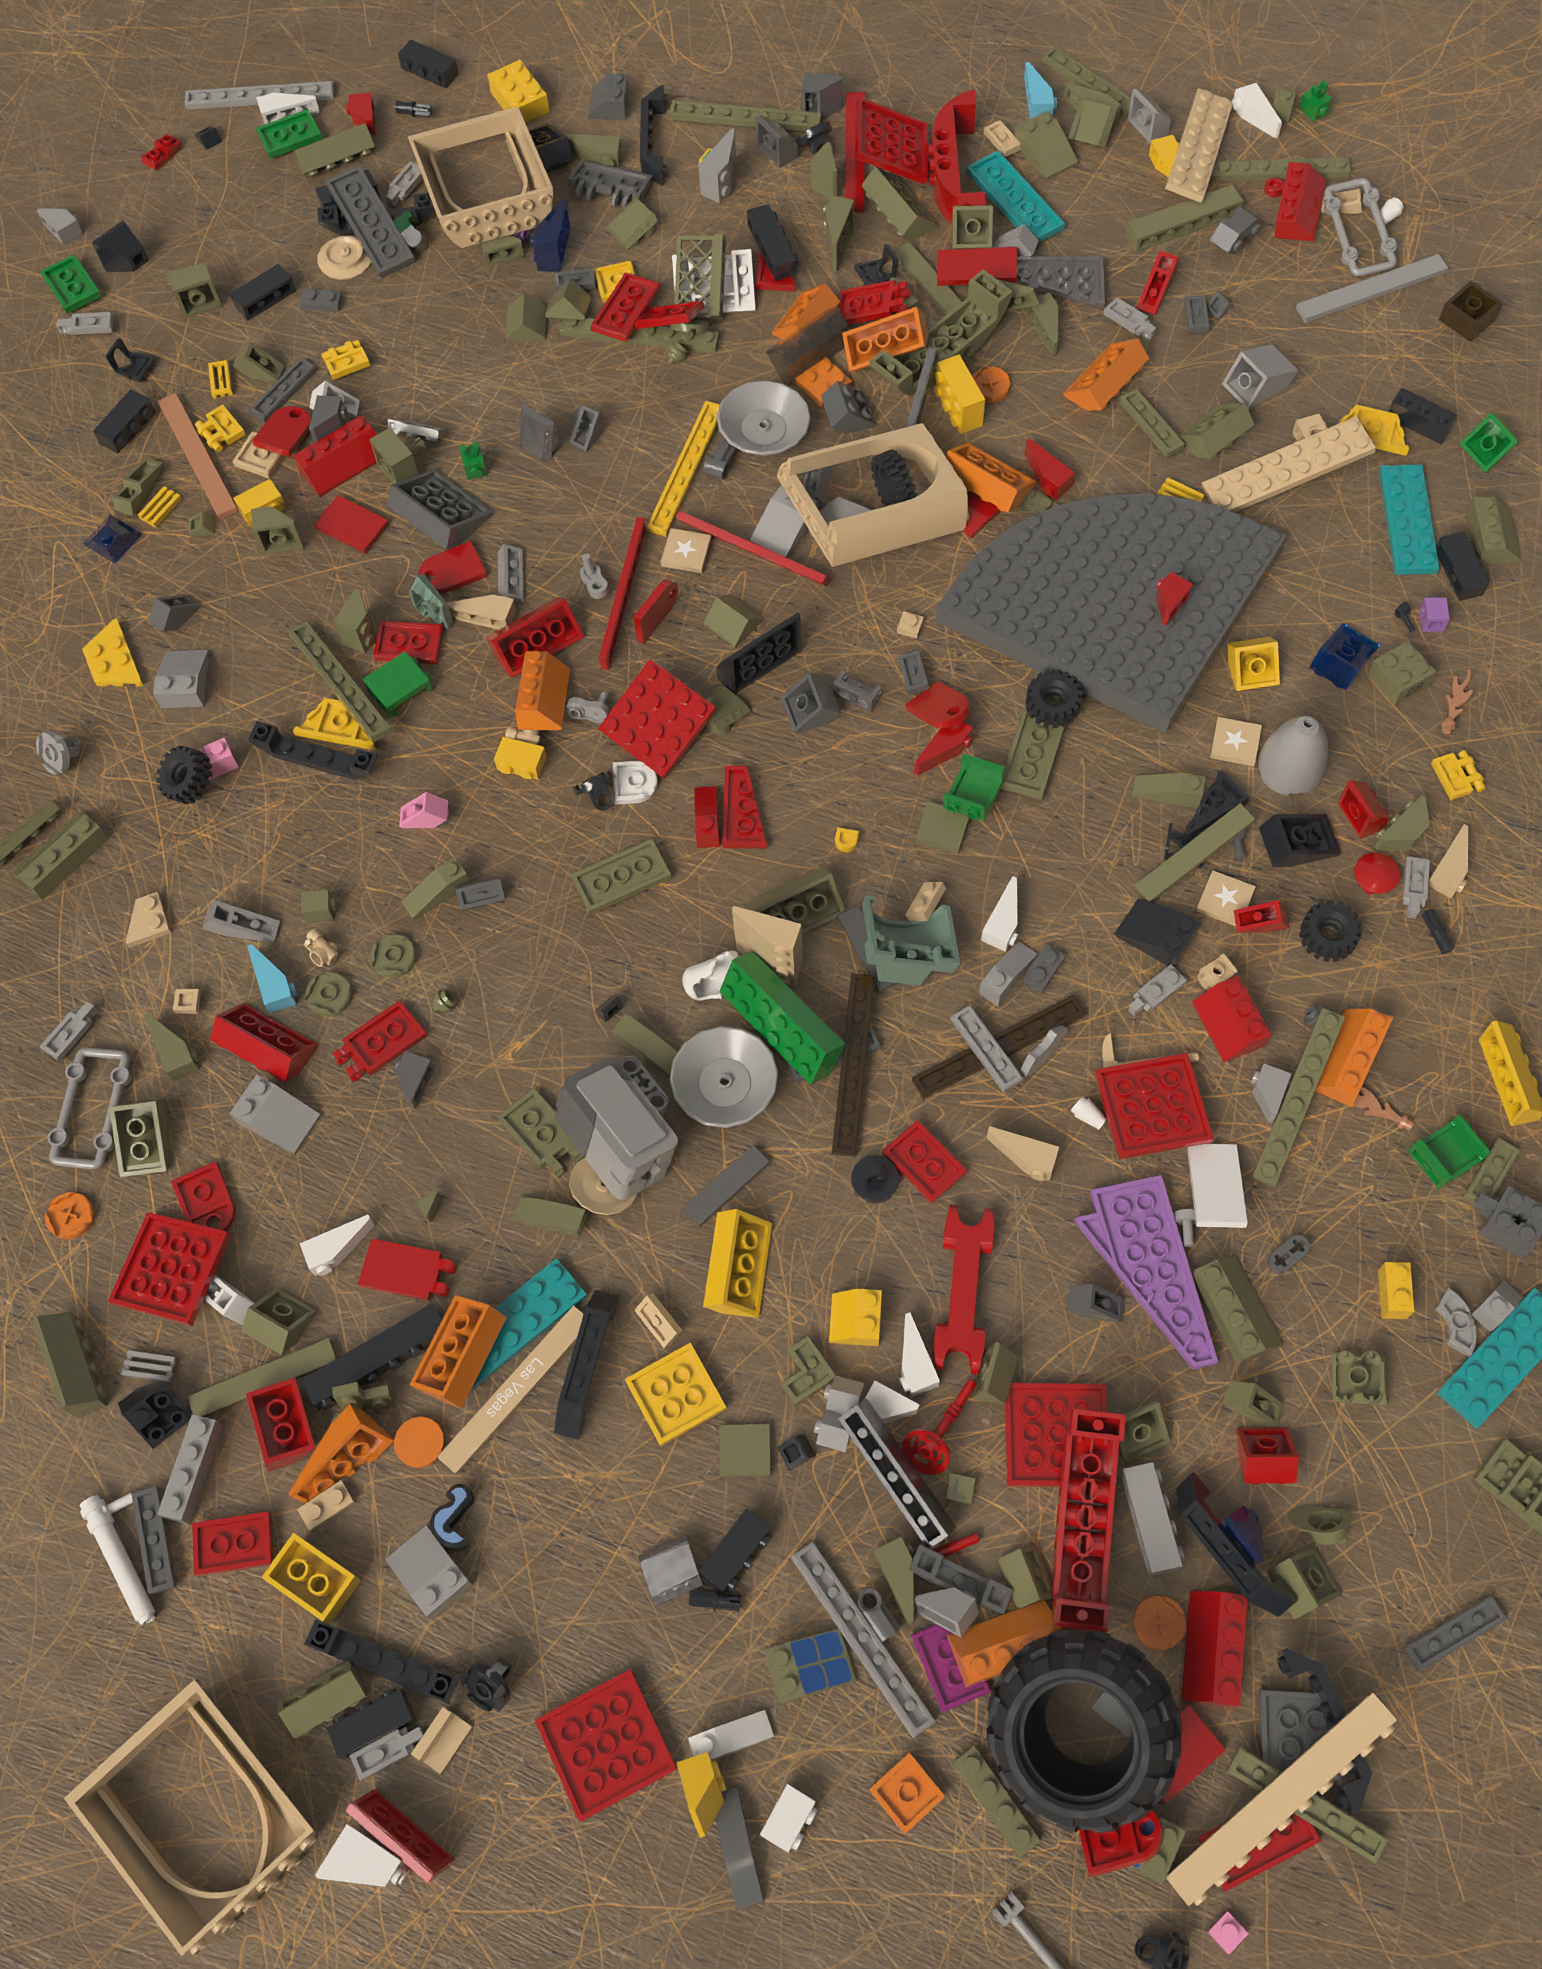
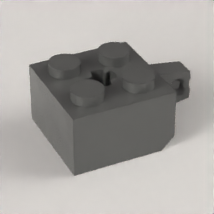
M1507 1186L1498 1198L1495 1196L1490 1198L1480 1193L1473 1206L1484 1212L1483 1216L1487 1218L1480 1230L1481 1235L1523 1260L1533 1251L1542 1234V1205L1510 1186Z

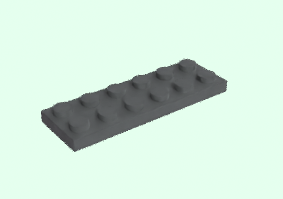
M360 165L325 181L332 197L380 277L415 261L413 254Z

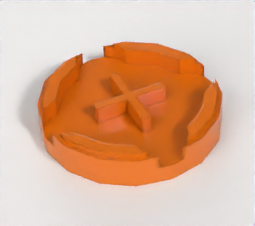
M997 367L981 368L972 375L985 398V403H996L1007 397L1010 391V380L1008 374Z
M66 1192L58 1195L50 1202L44 1217L46 1227L53 1235L60 1239L72 1240L81 1237L89 1230L93 1224L95 1212L93 1204L86 1196L75 1192Z
M415 1417L404 1422L397 1430L394 1439V1449L398 1458L408 1467L417 1469L432 1465L445 1447V1437L442 1429L436 1422L426 1417Z
M1152 1596L1146 1598L1138 1605L1133 1617V1626L1137 1637L1144 1645L1151 1649L1163 1651L1171 1649L1181 1642L1186 1633V1617L1183 1609L1173 1599L1167 1596Z

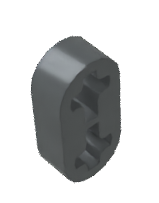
M1295 1235L1288 1239L1268 1258L1267 1264L1270 1271L1279 1275L1290 1270L1309 1252V1241L1301 1235ZM1300 1243L1303 1246L1301 1251L1297 1250L1292 1254L1290 1251L1294 1244L1298 1245ZM1283 1256L1287 1257L1283 1266H1276L1274 1264L1276 1258L1279 1260Z

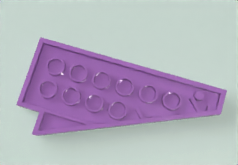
M1162 1175L1091 1190L1090 1195L1095 1213L1076 1217L1074 1221L1077 1227L1192 1370L1217 1365L1218 1359Z

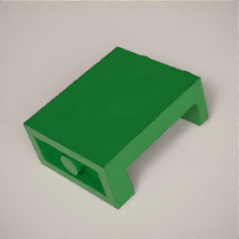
M406 651L363 678L367 691L390 719L398 715L396 711L397 706L425 688L429 693L433 691L431 676L427 671L422 672L417 659L414 656L410 657Z
M963 754L960 760L961 769L950 791L944 793L942 797L943 806L952 813L958 812L967 815L970 819L985 821L1006 780L1005 767Z
M1458 1115L1450 1123L1424 1140L1420 1139L1415 1142L1408 1150V1153L1436 1188L1440 1190L1484 1161L1490 1154L1487 1143L1475 1134L1470 1122L1463 1119L1461 1115Z

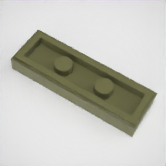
M1498 1137L1490 1150V1154L1483 1161L1463 1198L1472 1203L1475 1202L1480 1193L1492 1198L1519 1154L1520 1149Z

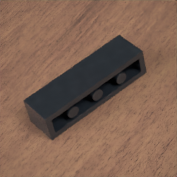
M769 204L747 210V225L774 281L796 275V266L799 265L796 253L792 252L790 240L785 238L783 226L778 224L776 212L771 210Z

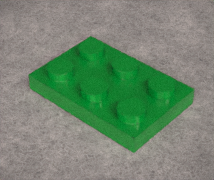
M309 109L256 127L257 134L270 159L322 140V135Z
M75 254L40 271L43 279L67 314L102 297Z

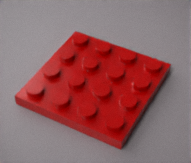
M859 97L856 101L855 159L925 185L928 180V123Z
M649 659L597 729L665 779L717 711V708Z
M1188 1053L1095 1069L1096 1082L1118 1160L1213 1142L1214 1138Z
M147 1212L107 1302L115 1306L193 1326L232 1235L227 1231Z
M1011 1383L1005 1404L1007 1487H1059L1063 1449L1072 1409L1107 1412L1106 1384Z
M631 1669L534 1720L579 1823L677 1770Z

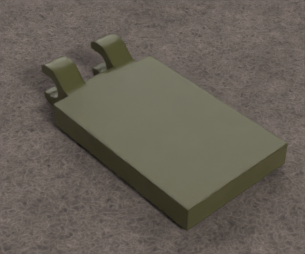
M535 1088L497 1117L499 1122L538 1167L542 1169L547 1165L557 1178L565 1173L562 1165L558 1162L565 1154L568 1153L575 1163L584 1158L557 1123L556 1112Z

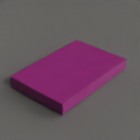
M936 1624L912 1634L911 1638L941 1712L944 1713L991 1693L987 1680L968 1688L965 1687L947 1635L952 1634V1632Z

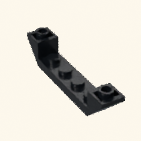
M664 85L658 86L641 99L640 118L641 172L653 175V180L659 185H664V177H667V164L663 165V156L652 157V151H649V149H653V139L650 134H653V123L650 120H653V114H665V106L669 105L668 93H664Z
M429 193L414 194L413 207L386 211L392 221H394L405 211L409 210L418 220L415 227L420 226L435 210ZM337 205L317 208L320 226L340 236L355 235L345 217H340Z
M259 721L256 722L248 738L251 743L274 758L353 780L370 775L378 758V754L357 749L354 755L285 737L280 734L277 726Z
M595 1290L586 1305L557 1405L554 1434L579 1440L585 1419L583 1412L609 1319L613 1320L619 1295Z
M1195 1472L1191 1473L1176 1488L1180 1516L1248 1602L1280 1617L1298 1600L1281 1579L1271 1584L1204 1502V1499L1211 1492Z
M315 1619L304 1644L342 1661L350 1660L354 1666L449 1704L459 1680L454 1675L413 1660Z
M1288 1648L1277 1652L1279 1658L1276 1660L1279 1669L1283 1674H1287L1288 1679L1306 1671L1309 1672L1308 1682L1314 1693L1318 1692L1322 1701L1320 1709L1326 1720L1330 1719L1332 1726L1336 1725L1346 1716L1323 1664ZM1360 1754L1352 1760L1355 1766L1349 1770L1350 1774H1354L1356 1778L1336 1786L1339 1792L1336 1794L1337 1800L1341 1808L1347 1810L1348 1814L1360 1812L1372 1776L1366 1758Z

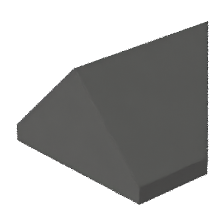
M582 404L579 409L571 414V439L569 443L584 451H589L604 432L601 412Z

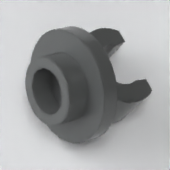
M1317 1005L1308 1008L1304 1014V1022L1314 1028L1323 1007Z

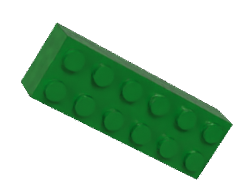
M753 951L732 959L719 991L724 998L737 1009L810 1085L830 1076L845 1043Z

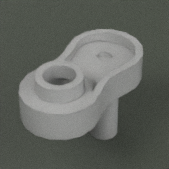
M584 554L582 556L584 566L580 570L581 579L587 586L589 595L592 598H603L609 593L608 583L602 577L600 567L592 564L589 554Z
M602 692L598 701H586L578 697L570 698L566 704L565 711L573 719H586L595 723H602L609 714V708L606 706L609 694Z
M1194 1209L1178 1210L1175 1212L1176 1224L1183 1225L1184 1246L1192 1247L1194 1246L1193 1225H1196Z

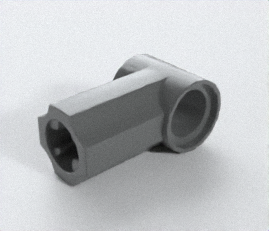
M721 439L713 455H709L706 458L703 472L720 479H725L729 471L730 461L737 448L730 445L726 439Z
M867 1588L859 1594L857 1606L881 1642H884L901 1630L876 1590ZM872 1595L876 1599V1606L872 1609L865 1608L862 1604L863 1596Z

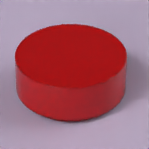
M1279 178L1268 179L1264 187L1265 194L1273 198L1281 196L1284 182Z

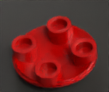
M1368 853L1356 862L1354 875L1356 881L1366 894H1383L1390 892L1398 885L1400 869L1391 857L1382 853Z

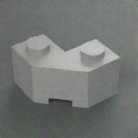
M835 1375L832 1385L827 1384L824 1393V1399H828L823 1418L817 1419L814 1433L818 1434L816 1444L846 1452L850 1436L838 1418L860 1403L864 1383Z

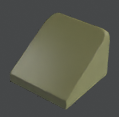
M203 510L189 518V536L196 537L215 533V518Z
M433 1189L416 1203L430 1223L436 1214L442 1198L438 1191Z

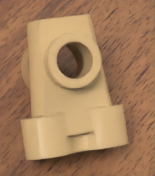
M509 726L505 734L506 738L539 745L541 738L538 736L540 730L520 731Z
M315 928L307 934V940L304 943V946L310 951L309 955L312 962L318 967L324 964L332 965L338 956L337 947L334 943L327 942L323 935Z

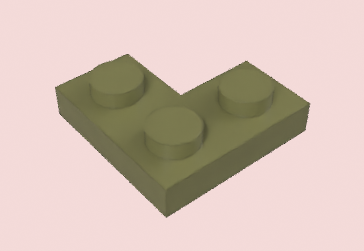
M809 1336L788 1349V1353L801 1371L781 1383V1387L794 1406H797L827 1386L835 1377L834 1372Z
M358 1382L332 1387L333 1398L342 1410L349 1404L363 1411L368 1408L381 1409L386 1407L387 1404L394 1403L393 1392L388 1385L362 1390Z

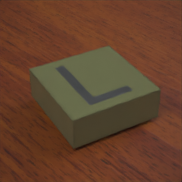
M950 1473L945 1500L971 1505L976 1478Z

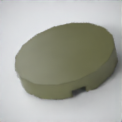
M693 318L690 322L672 324L669 327L672 330L681 332L696 330L697 333L708 330L709 322Z
M398 934L386 935L382 937V940L373 945L370 952V961L375 971L381 976L390 979L399 978L407 974L414 967L416 950L412 942L405 936Z
M335 972L323 973L324 975L316 976L310 981L306 988L305 997L307 1004L314 1013L330 1017L340 1014L348 1007L352 998V989L344 976Z

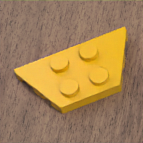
M1356 405L1350 410L1348 415H1345L1340 420L1339 424L1357 416L1376 449L1407 456L1409 446L1405 445L1403 439L1404 432L1400 427L1398 414Z
M116 618L82 648L97 686L135 684L137 687L143 686L141 677L120 623Z
M325 698L318 704L315 710L306 716L307 720L300 727L296 726L293 730L295 736L375 750V742H371L339 700Z

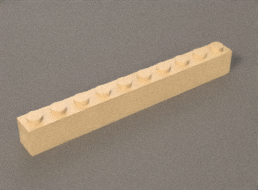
M1370 1693L1168 1873L1166 1879L1188 1906L1193 1902L1196 1906L1201 1904L1209 1896L1206 1890L1214 1883L1217 1887L1221 1886L1230 1877L1227 1872L1234 1865L1239 1869L1251 1859L1248 1853L1255 1847L1261 1850L1272 1840L1269 1834L1276 1828L1280 1832L1293 1821L1289 1816L1297 1809L1300 1813L1305 1811L1313 1803L1310 1798L1317 1791L1323 1794L1334 1784L1331 1779L1338 1772L1342 1776L1355 1766L1352 1760L1360 1754L1362 1757H1365L1375 1748L1372 1743L1379 1736L1383 1739L1389 1736L1396 1729L1393 1723L1397 1719L1374 1693Z

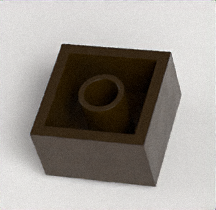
M1470 281L1445 303L1439 320L1471 342L1497 319L1503 302Z

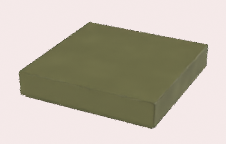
M927 801L915 843L958 854L969 817L958 812L952 813L941 804Z
M770 1424L719 1425L720 1478L771 1477Z

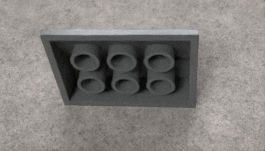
M435 469L391 485L387 504L396 514L403 517L446 550L461 544L493 515L491 509Z

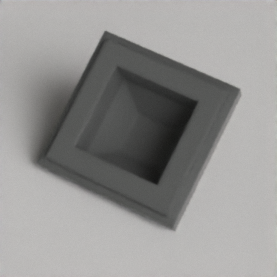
M1217 291L1207 303V309L1219 320L1231 303L1220 291Z

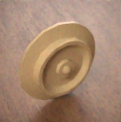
M339 236L329 240L321 247L318 253V266L322 273L338 280L357 277L363 274L371 264L356 236Z
M585 1158L577 1162L570 1173L569 1186L573 1197L582 1207L593 1213L603 1215L621 1213L631 1206L637 1196L635 1194L625 1200L615 1198Z

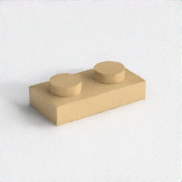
M1000 120L984 128V135L1004 157L1021 150V143Z
M924 882L905 914L909 921L929 920L946 890L943 882Z
M654 1293L647 1295L634 1310L663 1348L670 1346L683 1331Z
M340 1480L298 1508L297 1511L308 1530L313 1532L354 1505L355 1501L344 1482Z

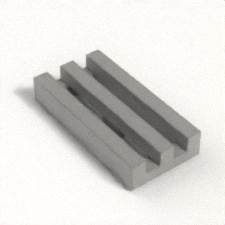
M127 1350L126 1355L128 1357L123 1364L125 1368L121 1372L122 1376L171 1383L177 1358ZM138 1358L151 1361L170 1363V1365L164 1366L133 1361V1359ZM131 1367H137L164 1371L168 1373L167 1376L130 1370Z

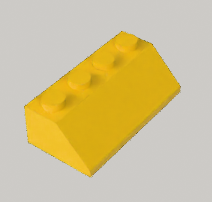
M1492 1021L1478 1040L1511 1126L1539 1121L1542 1117V1097L1539 1096L1537 1090V1080L1531 1075L1529 1070L1528 1057L1526 1054H1523L1521 1049L1520 1036L1515 1032L1513 1025Z
M738 1209L717 1212L703 1307L722 1314L759 1317L772 1223Z

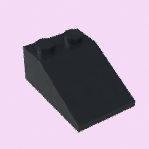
M547 124L529 130L546 172L551 167L565 166L568 164V161L573 160L567 136Z
M1275 814L1259 827L1273 867H1292L1336 857L1341 854L1327 814Z
M1137 899L1114 935L1166 966L1172 964L1175 968L1197 936L1201 923L1180 911Z

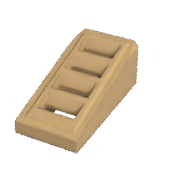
M1360 189L1333 193V196L1338 197L1341 201L1339 213H1362ZM1323 195V200H1322V205H1321V213H1325V211H1324V206H1325V203H1326L1325 195Z

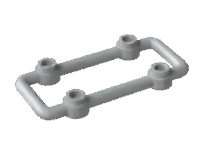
M1358 178L1328 186L1324 192L1326 198L1324 211L1327 215L1332 216L1343 249L1341 262L1349 266L1350 272L1357 277L1394 268L1397 263L1395 255L1397 243L1395 239L1389 238L1378 206L1380 197L1378 190L1373 188L1366 178ZM1363 186L1364 195L1362 202L1370 207L1382 241L1379 251L1388 258V262L1363 268L1357 267L1358 251L1350 246L1339 214L1341 201L1338 197L1333 196L1334 192Z
M84 1047L76 1053L74 1063L67 1066L65 1075L69 1082L57 1127L48 1134V1142L52 1145L49 1154L52 1164L64 1167L98 1169L104 1164L106 1154L114 1149L115 1143L114 1138L111 1136L113 1130L108 1107L102 1133H99L93 1141L94 1147L97 1149L95 1160L59 1157L61 1148L66 1147L69 1143L70 1137L66 1132L78 1083L82 1082L87 1075V1071L83 1067L85 1057L120 1059L119 1067L115 1068L110 1075V1079L114 1083L109 1107L120 1103L123 1087L128 1086L132 1080L131 1073L128 1071L130 1057L125 1051Z

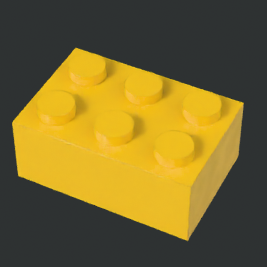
M521 60L487 74L490 91L503 110L519 107L525 124L550 112L547 94Z
M960 354L937 362V369L934 373L936 379L934 392L937 397H940L944 411L949 413L953 427H957L960 434L982 427L985 398Z
M295 1533L291 1535L261 1577L329 1625H331L361 1582V1579Z

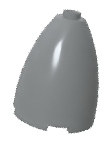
M1297 716L1281 724L1269 736L1258 757L1261 779L1269 788L1283 795L1304 792L1307 794L1321 783L1329 756L1328 740L1322 725L1313 717Z

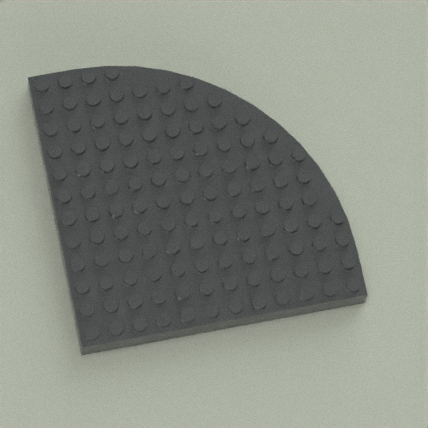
M1152 493L1086 498L1032 515L992 540L970 561L937 605L936 622L1043 674L1047 670H1050L1051 674L1055 670H1060L1059 674L1063 675L1065 671L1069 673L1068 678L1072 676L1076 678L1075 684L1080 683V690L1084 694L1166 734L1282 552L1287 535L1245 516L1221 508L1217 504L1211 505L1191 499L1154 495ZM1170 572H1173L1192 583L1193 587L1190 598L1168 625L1165 626L1162 624L1156 601L1158 593L1156 587L1161 578H1166Z

